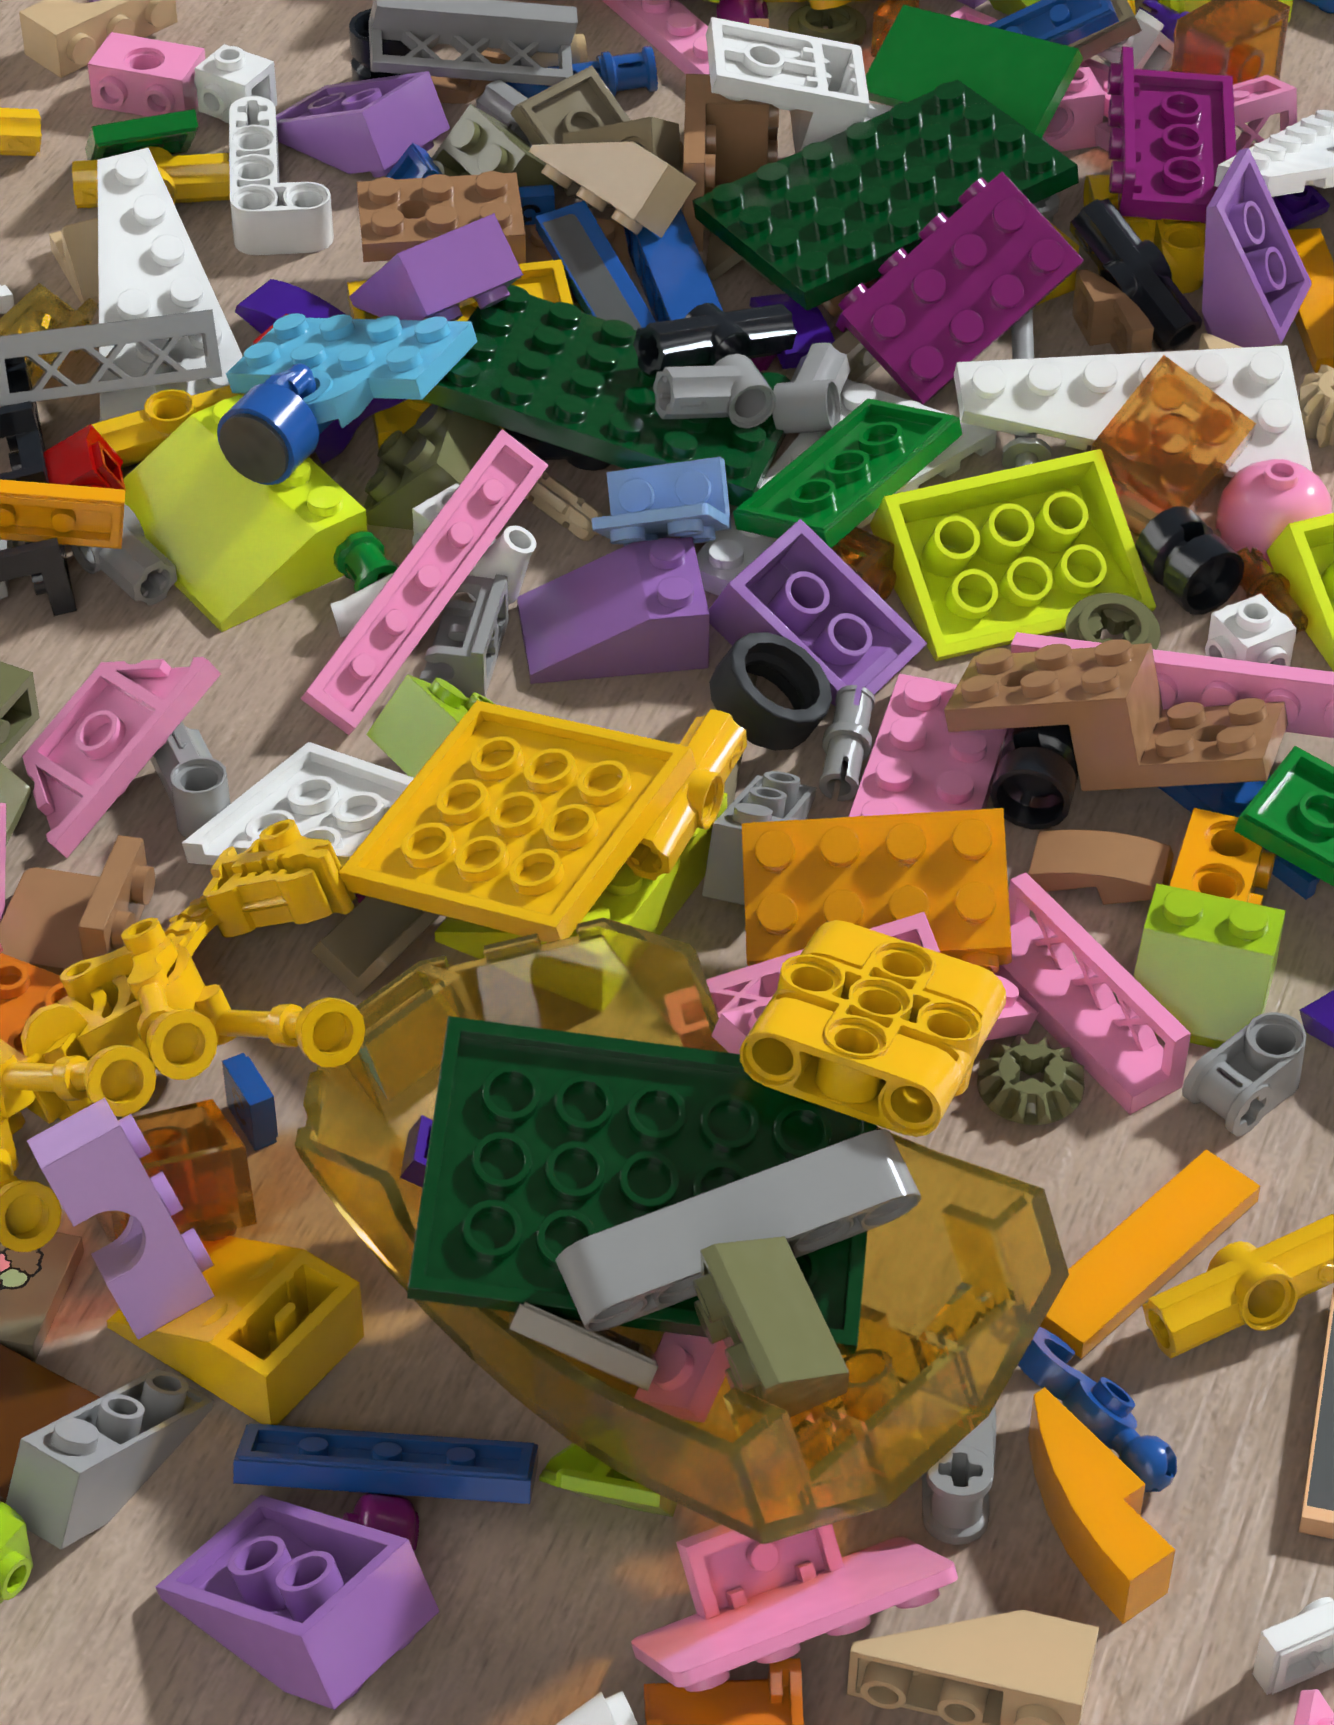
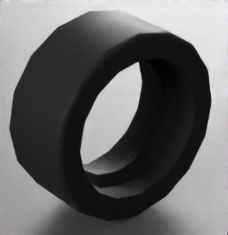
M769 632L748 633L735 641L716 666L709 681L711 700L716 710L731 714L733 720L746 730L747 741L773 751L794 749L806 741L826 716L832 702L830 682L820 664L804 648L788 638ZM747 673L761 676L775 684L788 697L794 710L779 706L766 698L753 685Z

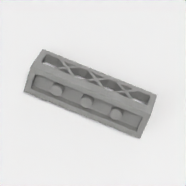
M373 0L368 21L371 71L397 74L429 71L430 76L486 81L501 79L503 82L553 86L573 75L571 43L578 24L577 7L502 0ZM382 39L401 41L412 51L405 56L383 55ZM437 44H447L454 47L462 55L455 60L441 59L431 49ZM487 48L501 49L511 59L505 64L491 63L481 53ZM536 52L558 53L559 69L541 67L530 57Z
M213 309L0 336V406L222 377ZM201 334L206 362L205 368L186 370L168 356L181 337ZM169 338L161 350L150 342ZM139 343L155 356V359L142 376L131 377L112 363L126 344ZM114 346L106 357L94 349ZM83 350L100 363V366L87 383L76 385L57 371V368L70 351ZM58 353L51 364H48L38 356ZM27 357L45 371L31 391L9 392L5 366L6 359ZM162 362L175 371L154 374ZM107 369L120 378L99 381ZM51 376L64 385L43 389Z

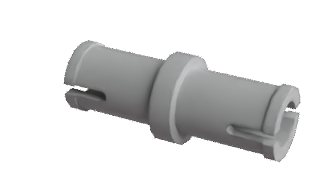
M848 685L839 689L836 694L833 722L827 727L823 736L822 748L826 753L823 774L819 781V788L826 797L832 799L835 782L840 780L841 785L837 801L850 800L856 796L859 788L862 761L868 757L872 746V736L868 729L871 712L875 705V697L871 691L863 687L859 705H855L854 698L857 685Z

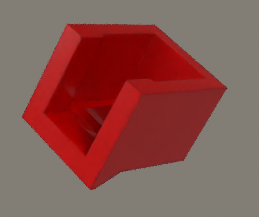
M92 424L43 452L50 484L123 489L126 491L121 471L123 460Z

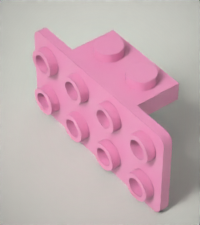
M812 1490L677 1541V1547L697 1614L637 1636L631 1641V1645L636 1659L675 1687H684L685 1690L690 1692L708 1690L726 1682L730 1677L729 1671L755 1660L758 1663L768 1664L788 1659L801 1650V1642L824 1633L830 1636L854 1633L870 1624V1615L896 1606L897 1608L908 1609L928 1604L939 1597V1588L955 1582L958 1579V1575L953 1561L906 1537L892 1538L841 1557L825 1497Z

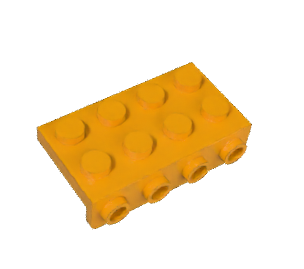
M1004 808L742 823L746 958L748 966L803 950L817 928L825 922L839 920L870 929L925 912L940 953L981 966L993 973L1000 970L999 965H1006L1012 962Z

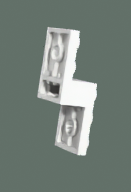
M715 17L710 19L706 32L711 93L720 94L734 101L747 99L768 103L779 109L790 111L795 153L802 151L805 146L811 143L824 141L846 131L848 127L855 123L868 121L890 111L892 108L891 106L869 102L862 49L859 45Z

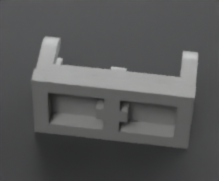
M497 574L494 579L467 576L455 593H469L475 597L476 601L468 603L462 600H451L444 607L433 645L427 649L424 658L427 661L425 670L421 672L419 679L432 683L438 677L456 687L465 697H470L473 692L486 697L509 622L507 576Z

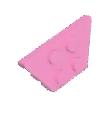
M193 657L190 667L171 668L164 659L143 660L137 664H127L125 661L101 662L22 755L27 775L35 783L33 795L37 808L47 817L51 831L46 833L47 841L61 855L66 858L70 856L218 679L221 673L209 660L204 657Z

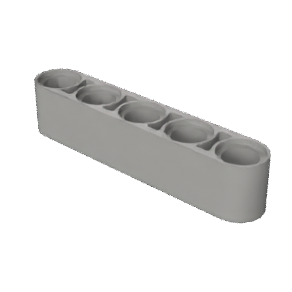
M885 1129L873 1130L585 1237L565 1248L555 1261L586 1331H603L697 1296L693 1280L701 1277V1249L717 1243L785 1236L794 1257L797 1258L900 1218L918 1205L921 1200V1194L890 1131Z

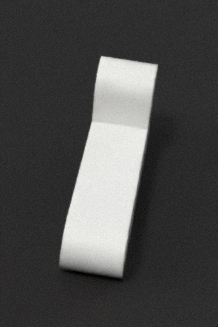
M261 96L243 97L233 102L229 109L230 207L235 247L240 252L248 255L313 253L328 248L334 239L329 189L316 182L280 183L279 145L274 103Z

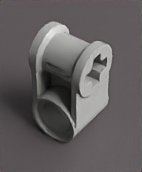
M1278 1012L1263 1013L1253 1018L1247 1026L1217 1049H1212L1204 1054L1195 1063L1184 1081L1182 1088L1183 1096L1193 1104L1203 1102L1225 1119V1128L1235 1136L1245 1135L1267 1113L1286 1098L1292 1096L1299 1088L1307 1038L1304 1026L1297 1019Z
M921 1402L918 1467L922 1469V1519L926 1530L931 1536L941 1542L953 1545L969 1544L979 1539L987 1530L990 1515L989 1490L992 1487L996 1451L995 1406Z

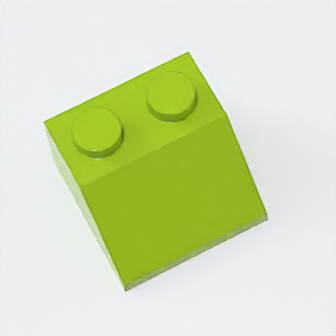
M1156 883L1142 933L1133 977L1191 1033L1189 1043L1217 1049L1247 1026L1253 1018L1263 1014L1265 1011L1276 967L1286 910Z

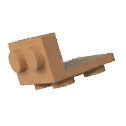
M118 835L100 877L39 867L26 870L0 922V943L3 948L1 953L61 975L65 969L79 961L102 956L125 946L121 934L129 926L139 922L145 905H148L151 901L155 886V870L153 867L147 866L144 840L142 838Z

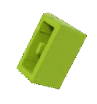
M407 674L366 735L408 776L414 778L476 700L494 703L476 692H473L467 698L456 687L441 678L436 677L432 683H428Z

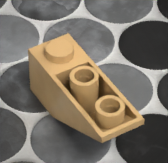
M633 141L532 145L528 151L546 163L541 171L542 174L567 190L574 181L581 186L576 196L601 212L604 211L607 204L616 208L611 218L636 235L645 227L662 238L696 185L694 181Z
M1018 1610L854 1641L850 1650L847 1695L864 1698L867 1702L880 1708L896 1709L902 1707L940 1716L945 1721L954 1725H1081L1093 1669L1099 1627L1027 1610Z

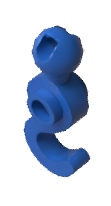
M1034 1324L1028 1325L1010 1346V1354L1021 1370L1042 1389L1045 1387L1054 1397L1061 1400L1062 1404L1104 1445L1113 1449L1119 1455V1459L1146 1484L1145 1492H1160L1171 1485L1177 1473V1457L1171 1446L1159 1437L1151 1435L1140 1436L1135 1430L1137 1428V1421L1131 1413L1135 1403L1127 1392L1105 1377H1101L1098 1382H1095L1085 1374L1067 1365L1075 1355V1351L1048 1330Z

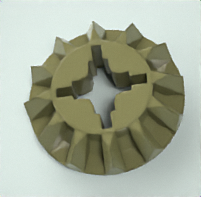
M808 4L794 11L788 21V32L854 45L863 44L867 28L865 17L859 11L847 5L831 9L814 10Z
M1099 593L1080 600L1070 610L1064 630V637L1067 639L1103 643L1113 640L1111 638L1100 639L1102 629H1107L1112 635L1122 633V639L1129 641L1131 644L1151 643L1152 649L1155 650L1159 646L1161 637L1159 623L1151 610L1140 601L1118 593Z
M1018 1034L1010 1046L994 1043L989 1057L980 1060L977 1087L984 1103L999 1116L1020 1124H1049L1067 1117L1081 1103L1085 1088L1084 1066L1073 1062L1070 1047L1055 1050L1051 1048L1046 1036L1038 1044H1028ZM1020 1071L1030 1076L1038 1072H1044L1043 1082L1041 1083L1034 1078L1027 1079L1024 1082L1022 1080L1019 1081Z

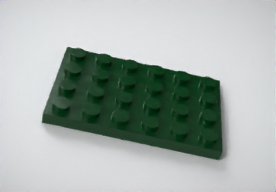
M955 80L937 86L935 90L912 101L899 103L892 107L890 111L868 121L855 123L848 127L846 131L824 141L811 143L805 146L802 151L778 162L765 164L756 172L734 182L721 184L715 187L712 192L692 200L695 218L807 311L854 289L861 283L865 284L882 276L878 271L881 265L900 248L903 247L909 254L923 241L918 236L920 231L941 212L949 218L963 206L958 201L959 197L981 177L989 183L1003 171L1032 204L1078 184L1079 177L1078 165L964 83Z
M515 285L507 287L511 296L482 310L477 306L468 321L472 322L477 343L422 399V401L624 469L721 457L725 461L729 504L737 507L759 490L786 436L784 430L776 429L773 414L765 422L751 428L738 427L731 422L729 417L662 419L655 409L656 400L653 386L656 374L648 375L638 366V357L633 346L637 330H634L631 325L620 320H604L583 313L578 307L569 303H553L532 296L525 289ZM760 372L772 390H774V386L777 383L791 381L779 373Z
M448 1016L407 1299L515 1312L519 1304H524L526 1301L563 1319L582 1321L555 1261L558 1255L568 1246L595 1233L863 1133L876 1130L877 1125L765 1087L754 1081L745 1072L740 1062V1054ZM868 1231L795 1258L841 1355L854 1356L858 1347ZM698 1296L619 1325L707 1337L694 1307V1302L699 1300Z

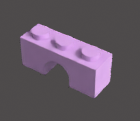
M104 1097L27 1140L43 1174L73 1226L105 1211H122L130 1214L128 1224L123 1233L116 1240L91 1255L138 1340L215 1297L202 1272L211 1268L214 1264L195 1229L192 1228L180 1234L171 1216L183 1210V1207L163 1171L149 1178L139 1159L152 1151L131 1114L117 1120Z

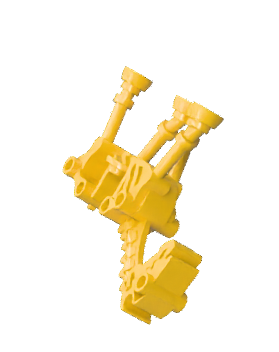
M286 819L264 829L259 835L260 838L255 840L249 849L237 855L233 846L228 847L220 854L211 867L210 872L213 878L203 891V895L191 901L190 905L179 915L171 917L169 919L170 925L165 931L158 918L143 919L123 931L121 937L125 946L102 956L79 961L61 973L59 977L68 996L55 1004L39 1008L26 1020L21 1035L24 1055L0 1039V1243L4 1247L15 1252H31L39 1249L54 1237L61 1223V1205L52 1189L35 1180H19L17 1176H14V1171L17 1170L19 1162L12 1135L26 1123L21 1112L24 1108H28L50 1124L57 1118L63 1121L105 1097L114 1115L125 1117L138 1112L150 1100L155 1090L156 1069L171 1079L187 1080L200 1075L210 1066L218 1045L228 1043L236 1037L270 1039L275 1046L281 1048H295L299 1046L310 1061L321 1067L340 1066L350 1061L358 1053L364 1042L365 1024L363 1015L350 1002L341 998L327 997L309 1003L304 1009L295 1004H280L273 1007L271 1011L231 1010L220 985L205 986L192 959V955L201 941L216 925L223 937L230 938L252 932L257 927L288 922L305 924L325 918L333 913H350L355 907L352 901L356 897L353 892L347 891L339 874L342 866L330 841L301 836L295 821Z

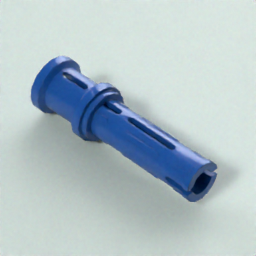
M644 46L642 51L638 53L612 56L609 51L601 52V55L596 56V61L572 64L573 75L592 65L614 97L617 91L647 88L649 92H654L658 89L657 67L654 51L651 46ZM550 66V67H545V68H557V69H559V66ZM505 82L527 98L551 87L549 85Z

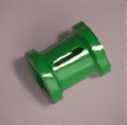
M361 531L351 534L336 548L333 556L334 565L338 571L354 582V593L391 573L394 574L399 567L397 563L386 559L384 556V545L371 532Z

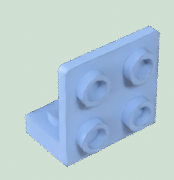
M721 457L606 472L611 515L591 518L593 531L610 539L611 544H623L626 546L632 542L658 540L659 538L692 537L694 544L713 541L716 539L715 531L731 529L725 461Z

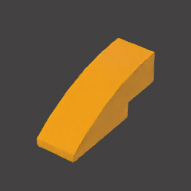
M1044 1387L1033 1396L1028 1441L1034 1475L1047 1514L1067 1554L1091 1589L1120 1622L1124 1624L1168 1593L1175 1549L1140 1516L1146 1484Z

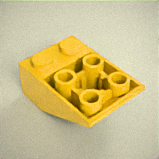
M200 1231L197 1235L214 1266L205 1270L202 1274L215 1297L139 1340L120 1308L106 1321L107 1328L260 1424L278 1425L364 1337L360 1282L302 1248Z

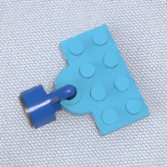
M299 313L279 318L274 322L273 328L257 344L247 348L244 356L226 373L232 393H243L245 395L222 416L218 424V442L225 458L238 473L254 482L264 485H275L285 481L313 453L317 447L319 435L333 420L338 419L341 428H344L361 415L373 398L422 400L477 343L472 322L447 321L444 317H431L424 320H399L397 316L392 315L377 319H352L350 315L346 314L330 318H306L305 315Z

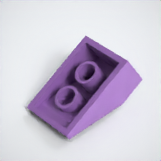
M429 71L326 85L276 115L278 142L348 174L371 172L374 178L386 176L412 143L428 151L434 147L433 139L450 129Z
M1249 148L1238 151L1206 208L1202 298L1203 321L1208 334L1240 347L1272 346L1280 344L1284 340L1312 282Z
M493 213L397 253L353 292L349 298L354 307L378 317L392 315L397 316L399 320H424L431 317H444L447 321H456L463 316L460 310L462 307L477 302L480 310L511 296L507 287L523 276V273Z
M801 519L730 581L709 608V623L731 645L748 633L769 632L788 638L804 648L820 664L829 680L832 696L831 704L836 706V694L844 686L857 685L854 698L855 705H859L863 687L875 695L928 644Z
M692 537L661 538L658 540L632 542L517 598L530 684L709 668L710 614Z
M260 1495L155 1587L164 1602L281 1690L333 1710L344 1701L353 1697L373 1673L397 1651L409 1645L414 1639L415 1634L440 1612L407 1538L265 1495Z

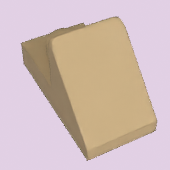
M98 218L66 225L61 231L49 234L51 251L84 309L99 305Z

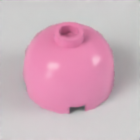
M1271 459L1252 463L1239 470L1223 490L1218 504L1216 530L1219 529L1221 533L1220 538L1242 557L1244 563L1262 569H1273L1266 551L1289 523L1332 513V500L1320 477L1300 464L1284 459Z

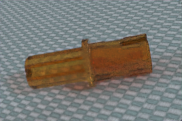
M1247 547L1237 551L1245 565L1243 579L1239 585L1245 591L1246 599L1262 594L1280 613L1285 614L1297 628L1296 635L1298 632L1306 630L1308 618L1290 596L1289 580L1281 573L1274 572L1261 551L1257 548L1252 547L1251 553Z

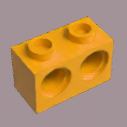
M1193 808L1169 886L1262 905L1264 895L1255 894L1256 887L1268 889L1276 854L1265 850L1262 846L1236 833L1234 829L1239 817Z

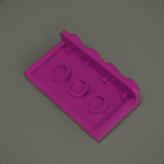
M1122 46L1120 63H1110L1107 94L1111 95L1108 127H1112L1108 158L1109 160H1117L1111 163L1109 193L1118 194V211L1122 216L1143 217L1151 220L1197 221L1206 224V208L1218 187L1214 186L1218 165L1237 155L1232 76L1134 69L1133 47Z
M1003 171L989 183L983 177L974 182L959 197L958 201L963 205L949 218L943 212L938 214L918 234L923 241L909 254L903 247L897 250L878 269L883 277L869 289L863 283L859 284L838 304L843 311L835 324L842 333L848 329L910 398L923 405L954 379L957 362H971L977 359L1078 269L1084 261Z

